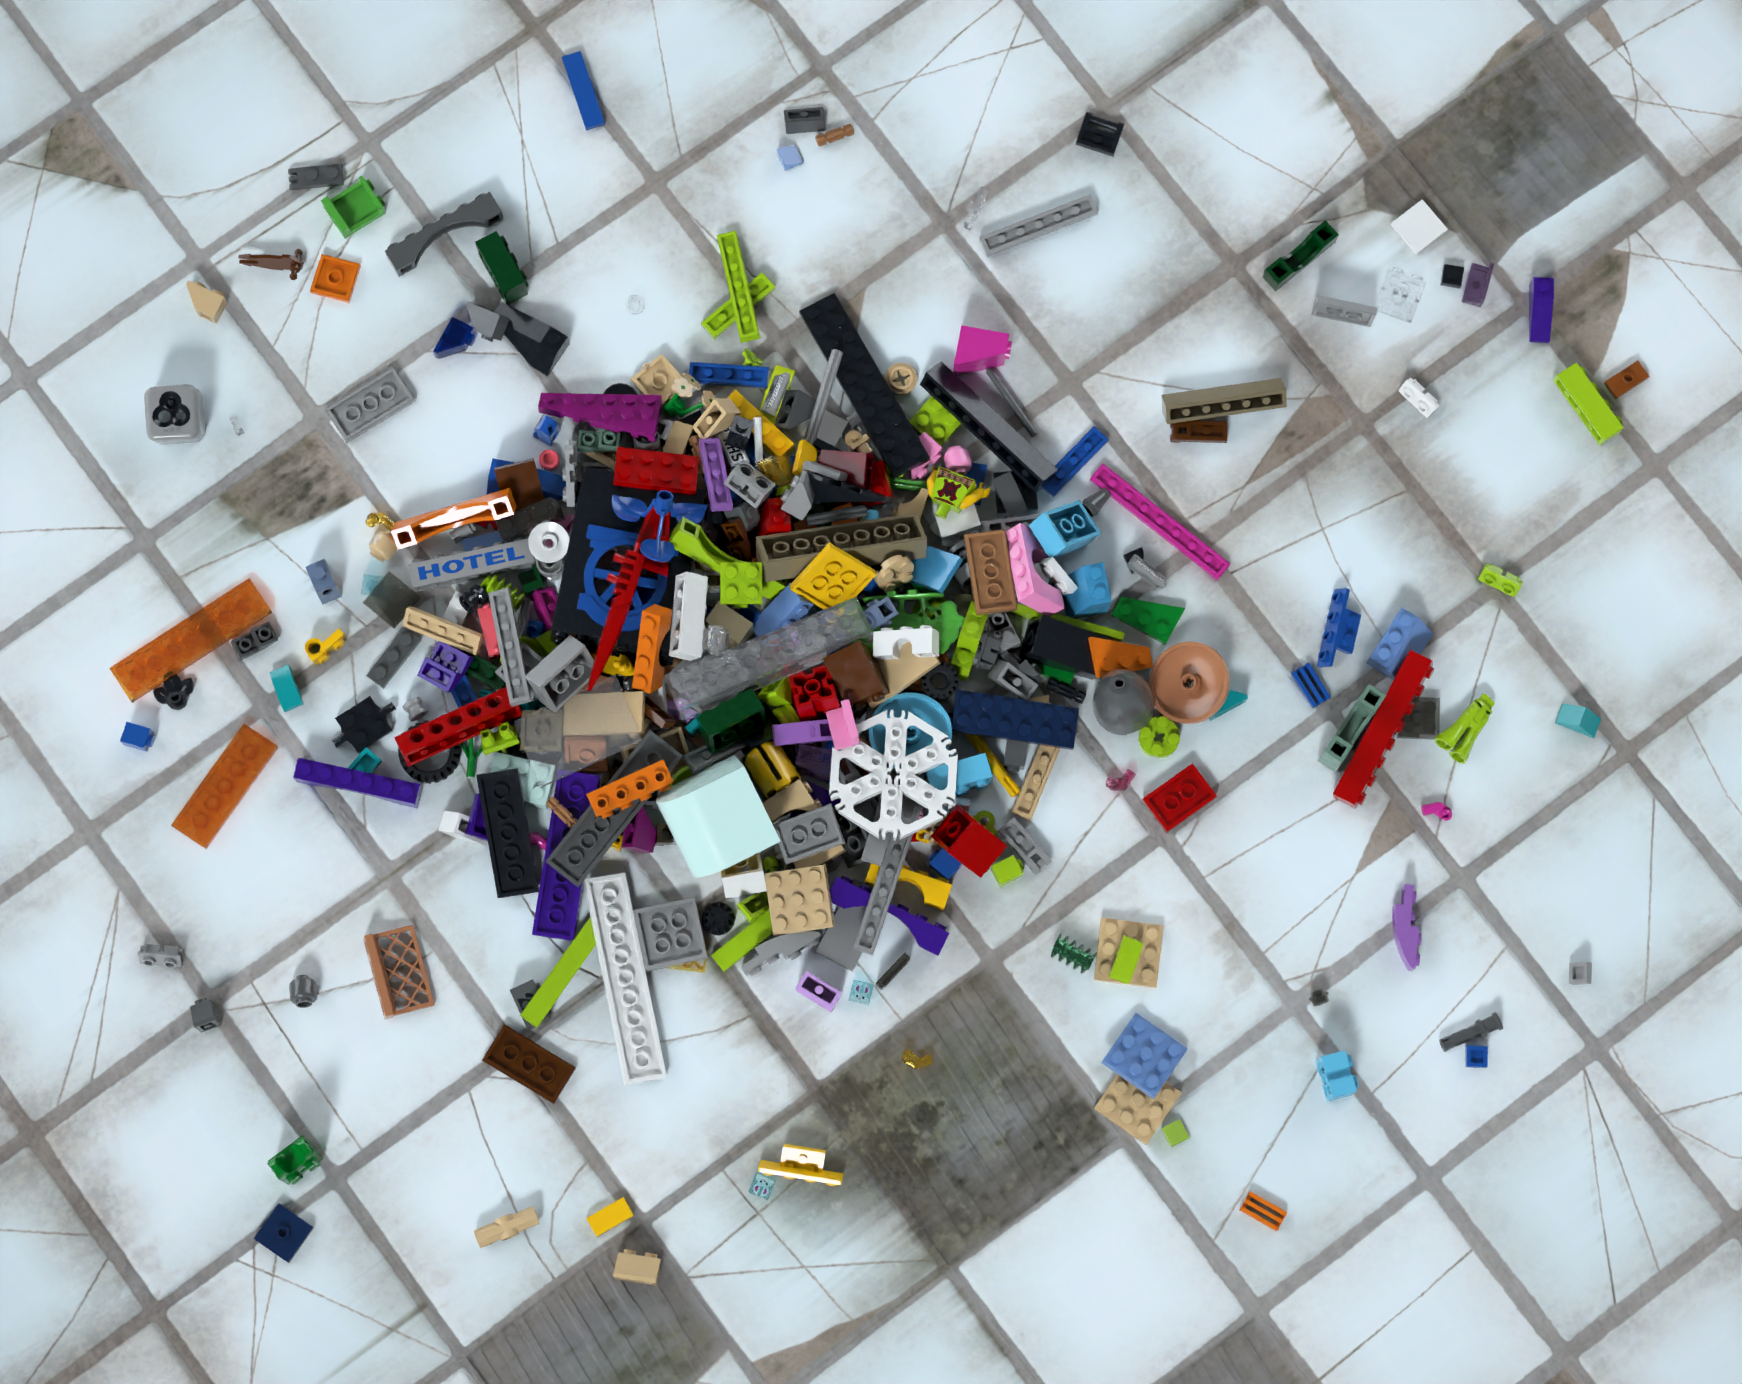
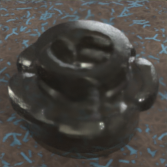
M1323 989L1313 991L1309 1001H1312L1313 1006L1322 1005L1329 1001L1327 996L1329 993L1327 991L1324 992Z

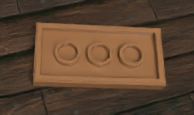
M1005 529L964 534L976 616L1016 611L1018 608Z

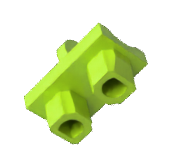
M509 722L500 724L498 727L499 731L492 733L491 729L482 730L480 734L484 755L500 750L503 754H509L508 748L520 743L516 725L511 726Z

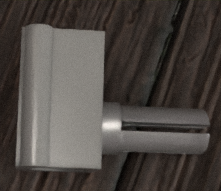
M856 412L846 418L852 429L856 428L862 437L864 434H867L870 438Z

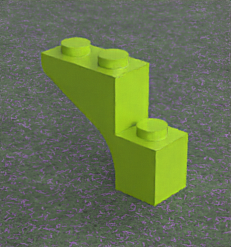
M974 601L970 603L950 664L957 671L959 680L967 682L989 615L976 616Z

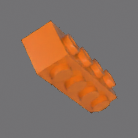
M663 759L586 795L596 817L601 816L604 819L613 815L612 810L618 807L624 810L633 806L632 801L638 798L642 802L653 797L651 792L659 789L660 793L672 788L670 784L674 781Z

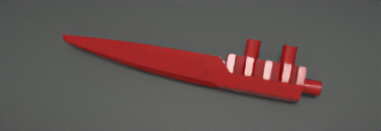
M636 543L634 551L627 550L625 556L617 553L614 554L613 561L621 563L622 566L618 576L608 573L606 581L616 584L612 593L618 596L612 599L594 658L587 691L593 689L602 673L628 615L646 561V557L641 555V543Z

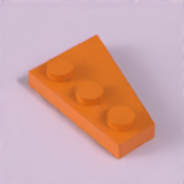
M1096 637L1088 638L1096 678L1103 677L1108 672L1116 669L1138 671L1153 667L1149 647Z

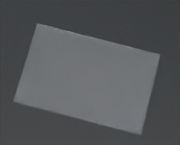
M616 675L596 683L591 691H587V688L578 691L557 712L544 707L514 721L540 788L643 741Z

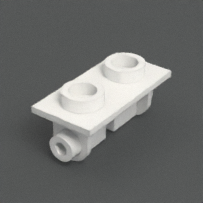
M1407 379L1398 391L1419 412L1428 418L1440 406L1438 400L1429 392L1424 395L1422 392L1425 388L1416 379Z

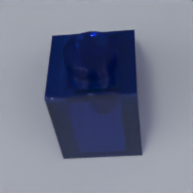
M452 317L433 350L435 358L441 359L466 351L468 346H472L476 340L474 327Z

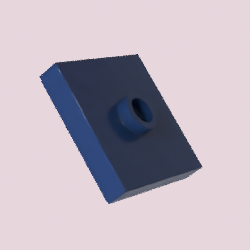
M278 1203L254 1239L290 1263L314 1227Z

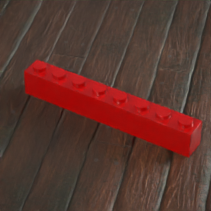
M1412 650L1409 651L1386 693V697L1378 708L1333 792L1335 799L1355 809L1358 804H1363L1367 796L1365 794L1367 787H1372L1377 777L1374 774L1378 768L1381 769L1386 761L1384 756L1387 750L1391 751L1394 747L1396 733H1401L1405 726L1404 718L1407 714L1410 715L1415 707L1413 702L1416 696L1420 697L1425 688L1423 685L1425 679H1430L1435 668L1432 667L1433 661Z

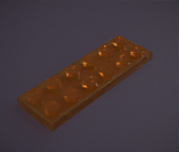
M243 724L171 826L207 849L279 747L246 724Z

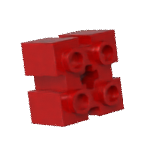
M826 665L812 668L813 673L806 675L804 671L788 675L801 722L816 718V713L824 711L826 715L827 711L840 708L834 681Z

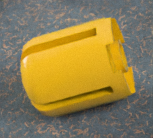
M774 741L765 742L760 746L779 781H777L757 748L750 751L745 760L746 768L766 800L798 779L802 780L781 746H774Z

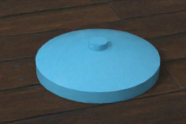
M897 694L879 705L873 714L875 716L888 710L887 718H890V711L894 710V717L899 718L901 717L902 710H904L905 719L907 720L909 711L949 736V739L952 740V726L947 712L937 701L924 694ZM877 724L869 728V742L871 748L884 755L886 728L882 724ZM910 726L907 729L905 757L931 745L933 737L916 726Z

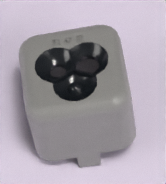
M189 384L155 386L146 390L144 394L146 431L150 440L166 445L199 442L204 438L203 396L200 390ZM168 411L170 413V420L165 423L159 420L160 412ZM183 412V419H177L176 414Z

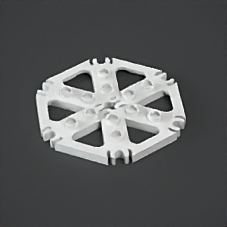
M888 710L856 724L858 736L862 731L877 724L885 726L884 755L860 740V744L839 750H835L832 747L829 795H831V801L835 799L841 800L839 804L835 805V809L838 810L840 815L879 839V832L881 830L882 839L885 840L886 833L892 832L894 834L893 839L896 840L897 832H900L901 840L943 820V816H947V811L942 808L944 805L953 807L956 793L958 754L955 755L956 749L951 751L946 749L947 746L952 744L949 736L908 711V718L906 720L904 710H902L901 717L899 718L894 717V710H891L890 718H887ZM910 726H916L933 737L931 745L905 757L907 729ZM843 758H847L870 774L843 785L839 782L840 761ZM943 763L948 766V785L944 790H938L918 777V775ZM893 765H895L896 774H900L895 777L894 784H892L891 776L888 775L892 773ZM882 793L880 819L877 822H871L854 811L853 807ZM903 794L928 809V815L913 823L904 824L901 820Z

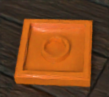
M321 254L310 293L350 303L361 265Z

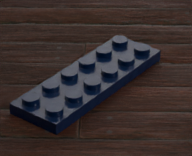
M957 689L951 726L953 732L1004 740L1025 741L1030 744L1073 750L1079 708Z

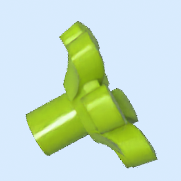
M745 348L742 352L745 362L742 365L763 367L761 365L763 361L760 358H756V355L749 348Z

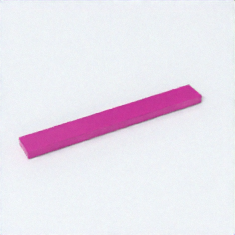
M1102 464L1090 478L1092 483L1100 489L1105 488L1108 490L1115 501L1214 579L1218 580L1230 566L1227 560L1106 465Z

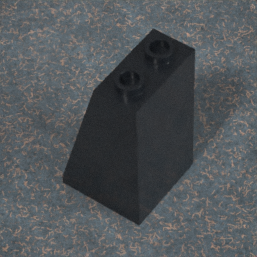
M1040 615L1028 621L1019 658L1021 661L1026 659L1029 663L1034 662L1093 680L1096 676L1088 638L1096 637L1107 640L1110 638L1045 615Z

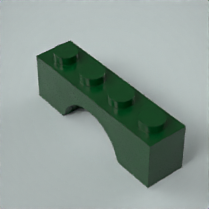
M1325 220L1311 231L1305 240L1284 257L1278 258L1267 267L1263 278L1276 292L1335 244L1339 234Z

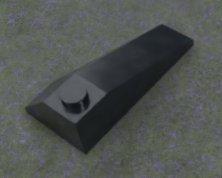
M501 302L495 312L510 318L504 336L509 339L515 349L520 352L532 368L548 377L570 344L568 336Z
M807 471L815 492L814 503L823 505L824 502L893 501L892 497L858 485Z

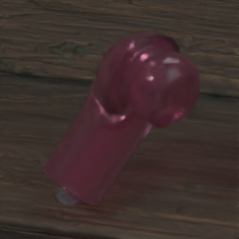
M1127 769L1122 778H1107L1106 786L1112 791L1125 790L1136 774Z

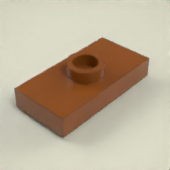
M1637 360L1605 381L1604 384L1616 400L1647 380L1650 376Z

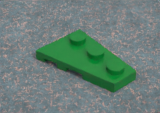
M1121 597L1111 616L1166 645L1185 608Z

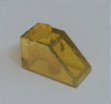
M771 456L755 462L758 470L774 482L778 488L789 486L790 481L795 476L792 473L793 467L789 456Z

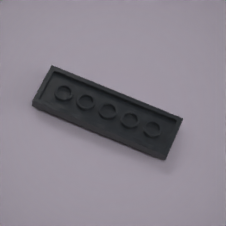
M519 768L477 774L497 897L504 898L539 892Z

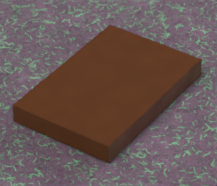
M534 458L494 468L499 490L510 488L517 506L514 515L507 516L509 527L549 517Z

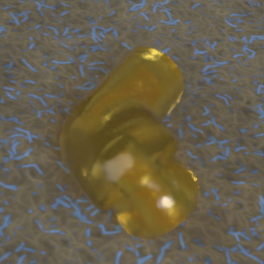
M370 513L365 523L371 528L375 527L376 524H382L391 531L395 521L385 513Z
M905 1050L902 1053L904 1064L913 1069H920L933 1064L930 1054L918 1057L911 1050Z

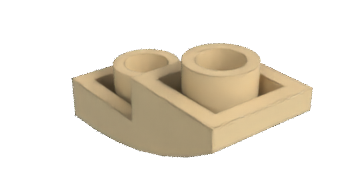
M675 420L662 452L684 455L686 447L689 446L688 440L694 432L692 425Z

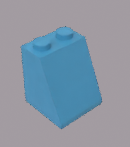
M1104 562L1082 566L1068 575L1078 588L1074 593L1063 595L1067 617L1078 619L1108 613L1111 597Z

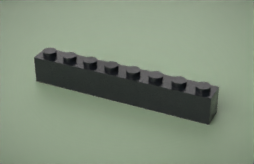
M942 361L925 373L920 385L1034 492L1037 493L1052 481L1058 469Z

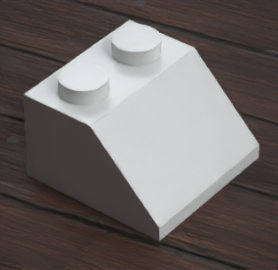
M760 852L721 870L725 898H737L742 895L767 891Z

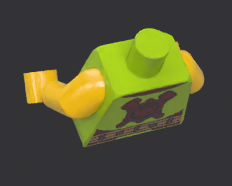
M932 466V473L927 479L928 495L931 497L932 502L938 505L935 515L941 519H946L950 510L960 513L962 509H967L979 499L987 498L991 487L983 489L984 483L981 482L977 488L975 480L943 467H939L937 471L936 466Z

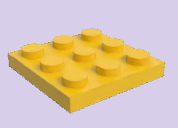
M829 542L789 587L791 591L837 617L877 574L873 568Z

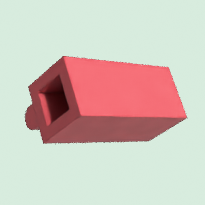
M486 603L481 605V608H478L477 611L490 660L501 656L491 605Z

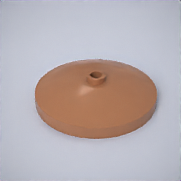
M1182 642L1165 650L1155 661L1149 677V686L1154 696L1155 707L1168 719L1181 724L1200 723L1215 715L1224 705L1230 690V673L1222 656L1213 648L1199 642Z

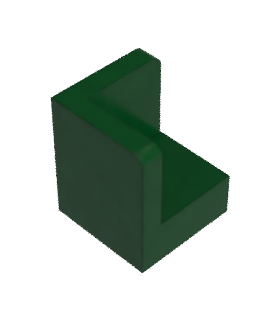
M536 564L532 565L533 569L518 574L526 598L530 597L536 590L545 589Z

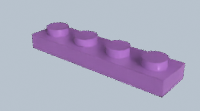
M720 438L699 439L711 511H732L733 503L730 488L724 484L727 479Z

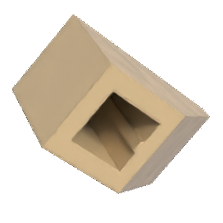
M187 281L186 285L198 316L217 324L227 305L224 294L215 289L213 291L208 290L204 284L198 281L194 283Z

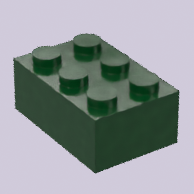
M497 231L477 240L475 244L478 255L505 304L509 305L528 295L527 287L529 285L527 277L523 270L519 269L518 261L513 252L510 253L504 236H499Z
M752 688L739 692L736 697L722 701L717 707L705 710L697 717L700 736L712 755L767 726L764 707Z

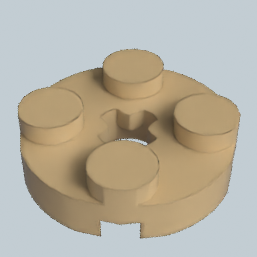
M895 555L881 564L882 569L879 573L876 571L877 575L874 577L880 589L887 593V591H893L903 583L907 584L913 579L914 564L906 555L905 557Z

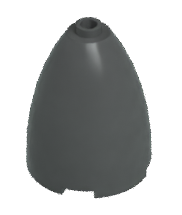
M1116 669L1108 672L1100 679L1093 694V711L1097 721L1105 730L1116 735H1127L1146 727L1151 721L1155 710V700L1149 684L1142 676L1128 669Z

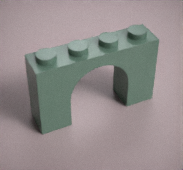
M1368 684L1318 759V762L1335 772L1386 697V694Z

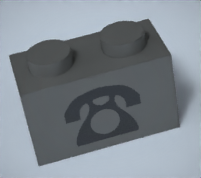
M533 979L510 989L520 1014L540 988V984H535ZM551 1009L539 1025L551 1020L549 1016L552 1014ZM523 1019L527 1030L535 1028V1026Z

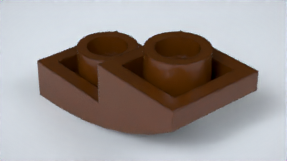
M741 519L725 520L721 526L730 540L726 547L731 557L744 562L751 561L750 542Z

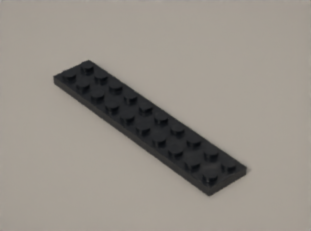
M833 293L799 310L801 318L827 363L833 349L843 352L836 379L893 478L895 479L930 461L927 451L836 294Z

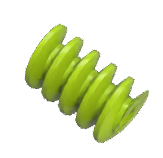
M498 573L493 577L491 575L487 576L481 584L487 595L490 592L509 588L514 613H516L523 603L525 593L518 596V588L511 591V583L504 586L506 579L503 578L498 581Z

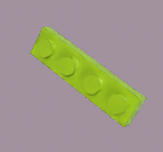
M762 272L748 283L753 306H756L775 290V286ZM731 298L701 322V326L714 340L736 322Z

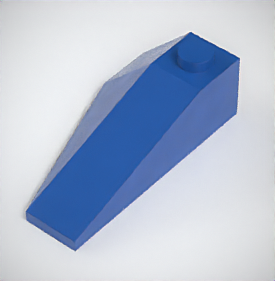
M492 458L487 494L500 491L494 468L515 462ZM537 469L545 502L563 500V489L566 487V481H563V476Z

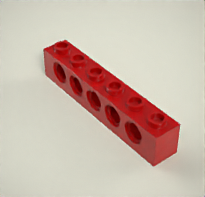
M504 687L454 711L441 715L432 721L423 723L412 730L403 732L394 738L407 767L480 735L482 730L493 729L502 723L521 716L522 713L519 705L513 707L510 705L507 687Z

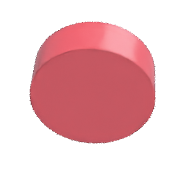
M554 450L543 451L539 456L540 466L546 471L557 469L560 464L557 452Z

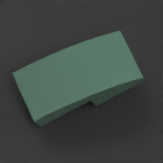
M601 428L600 432L579 430L577 452L603 453L617 451L620 433Z

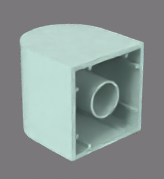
M735 755L682 780L663 792L656 799V803L693 877L714 874L781 842L744 765Z

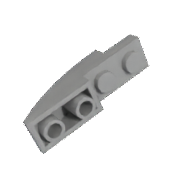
M804 931L785 934L768 940L754 948L758 956L742 965L741 969L746 976L748 974L753 976L762 970L761 966L767 962L770 965L780 959L778 956L780 954L783 955L785 960L789 958L794 960L802 954L801 951L806 947L811 949L818 945L821 934L816 931Z

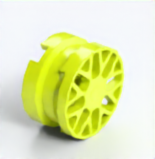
M790 704L782 705L781 708L777 707L772 710V713H774L781 724L800 722L797 713Z

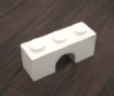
M921 625L920 629H913L908 626L900 627V630L881 628V631L873 632V656L880 660L900 659L901 647L905 643L911 642L912 654L919 658L938 657L939 632L930 625Z

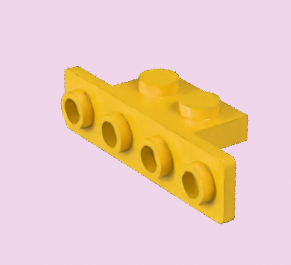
M784 1144L781 1163L760 1160L758 1172H762L767 1176H773L774 1174L782 1175L787 1179L800 1178L810 1183L816 1181L824 1182L829 1186L842 1185L843 1173L823 1170L826 1150Z

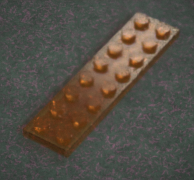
M249 578L109 669L129 700L133 703L161 685L165 680L183 671L271 614L272 611Z

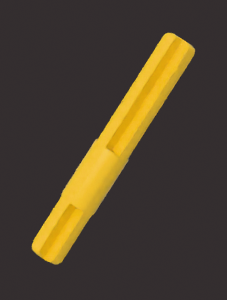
M965 733V736L979 754L986 753L990 770L1011 797L1018 795L1020 788L981 736Z

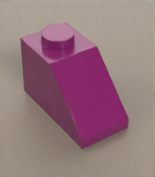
M642 807L624 829L621 848L638 853H653L656 845V830Z

